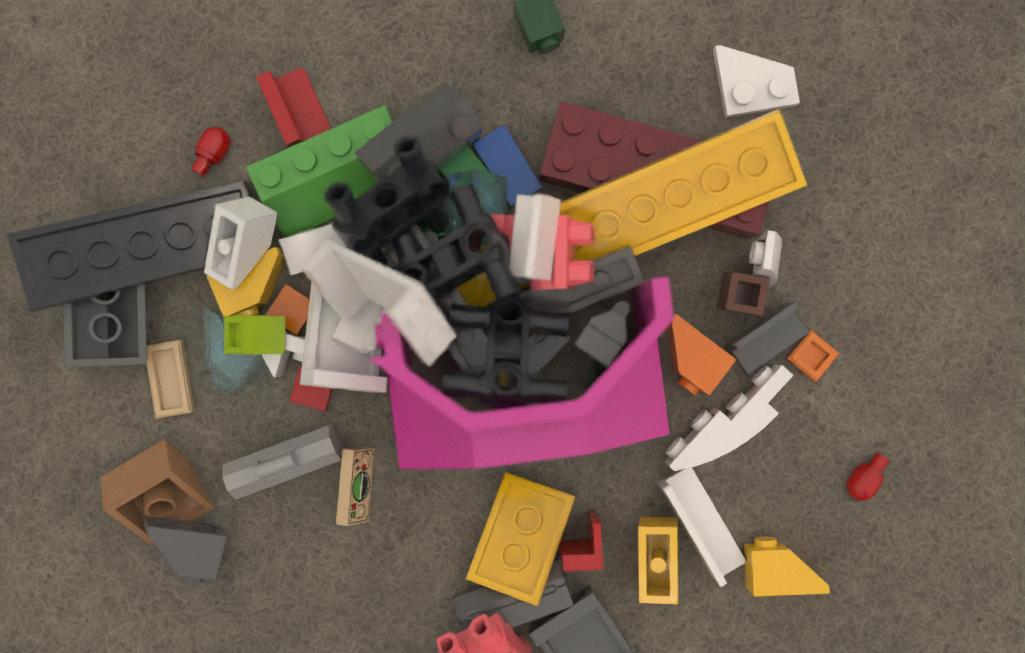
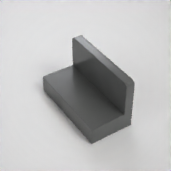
M796 301L782 304L725 344L745 374L749 375L809 333L795 313L800 308Z

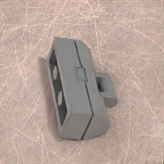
M334 423L223 464L222 478L227 492L237 500L341 461L343 448Z

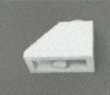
M251 197L216 204L204 273L231 290L238 288L270 248L278 212Z

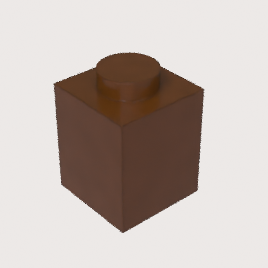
M737 272L723 273L716 309L763 316L770 278Z

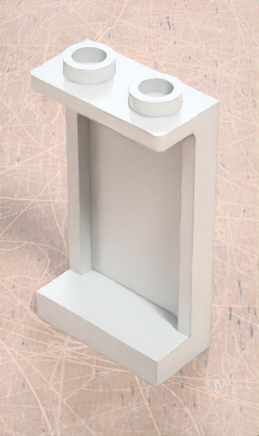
M333 241L347 248L343 241ZM381 249L383 254L386 256L387 250ZM386 256L388 260L387 268L390 269L397 266L391 256ZM311 282L300 385L386 393L387 377H379L380 366L369 359L380 357L381 348H378L376 344L373 351L362 354L331 339L330 337L340 316Z

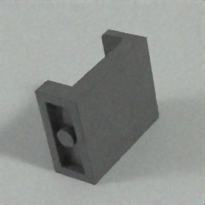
M590 584L572 596L574 606L538 618L529 624L530 637L537 647L541 646L545 653H634Z

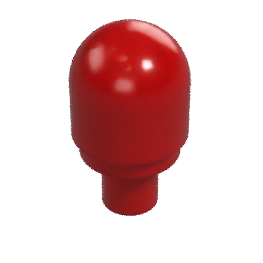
M210 127L202 133L195 145L194 153L198 157L191 168L193 172L204 177L212 163L217 166L219 162L223 161L231 145L230 136L224 129Z
M877 452L868 465L864 462L860 466L857 465L846 483L850 496L859 501H867L873 498L883 485L882 481L885 477L881 473L890 460Z

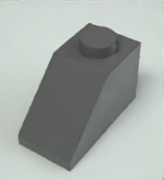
M150 516L144 517L143 525L148 536L181 580L189 583H203L204 579L216 580L227 535L220 526Z

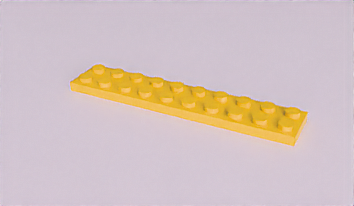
M775 110L560 202L559 216H569L574 218L575 221L587 222L595 226L594 246H575V261H590L630 244L636 256L807 186L781 112ZM488 234L481 242L482 251L488 247ZM485 272L457 287L468 305L487 307V303L496 300L494 292L490 291V283ZM528 283L518 285L520 289L529 286Z

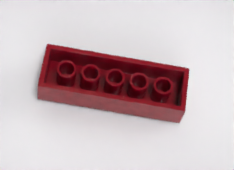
M560 101L539 181L583 193L698 144L703 140ZM769 201L709 225L706 228L752 239L760 235Z

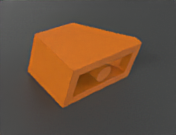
M673 314L674 319L667 326L673 372L681 377L677 383L694 396L698 392L709 396L736 359L680 316Z

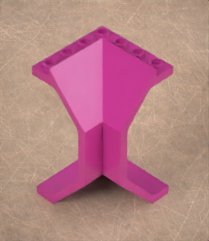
M668 277L650 279L631 288L637 333L606 372L582 397L572 401L478 413L465 410L413 370L410 344L388 314L380 313L381 323H375V336L378 348L385 349V356L369 359L387 371L399 469H477L587 455L670 435L657 337L674 319Z

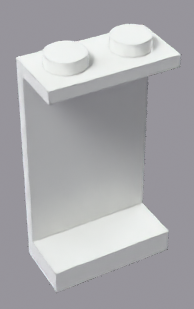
M327 239L301 267L336 313L347 321H350L369 299L389 309L387 312L388 316L423 363L429 367L456 337L420 283Z

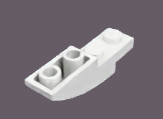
M773 364L771 367L767 365L762 367L751 380L755 385L745 395L741 392L729 402L726 409L730 412L727 415L714 408L710 412L705 409L699 413L690 425L693 428L691 433L684 440L678 437L667 448L665 453L668 455V458L664 463L674 471L692 468L715 460L750 440L779 414L768 403L792 378L793 374L783 365Z

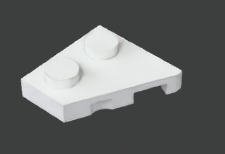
M722 45L714 47L713 54L725 118L793 107L800 103L794 67Z

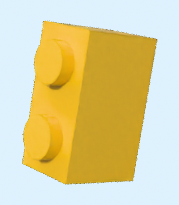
M641 516L638 525L639 603L678 604V517Z

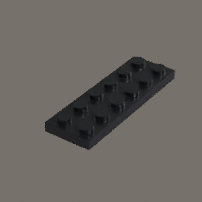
M246 181L7 234L30 311L36 312L205 269L216 204L250 197Z

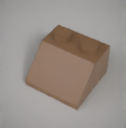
M166 439L100 477L103 510L151 546L154 543L143 525L145 516L192 522L215 508L186 457Z

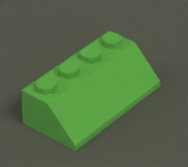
M385 105L246 167L263 205L278 212L275 224L283 237L316 228L333 220L335 214L325 200V192L331 185L339 182L348 184L355 199L376 185L354 152L393 122Z

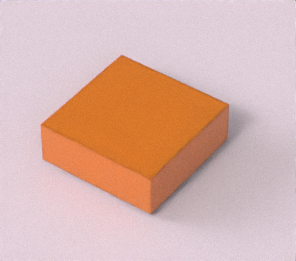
M285 284L266 313V316H285V328L295 335H299L307 323L310 298L290 285Z
M808 330L809 333L801 338L786 356V359L813 382H817L840 353L812 330Z

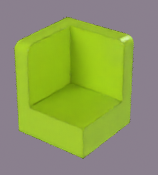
M224 316V354H284L285 316Z

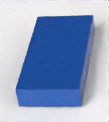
M505 125L473 143L474 149L511 208L517 203V195L532 196L542 190V185Z

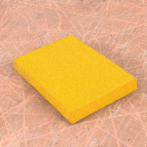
M505 472L466 579L539 606L576 499L575 496Z

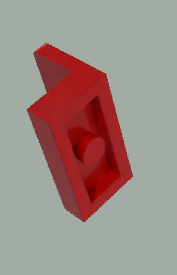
M299 68L279 78H276L270 70L256 76L284 142L288 147H292L331 129L304 68Z
M595 509L587 510L589 539L561 540L560 557L563 571L603 570L601 522Z

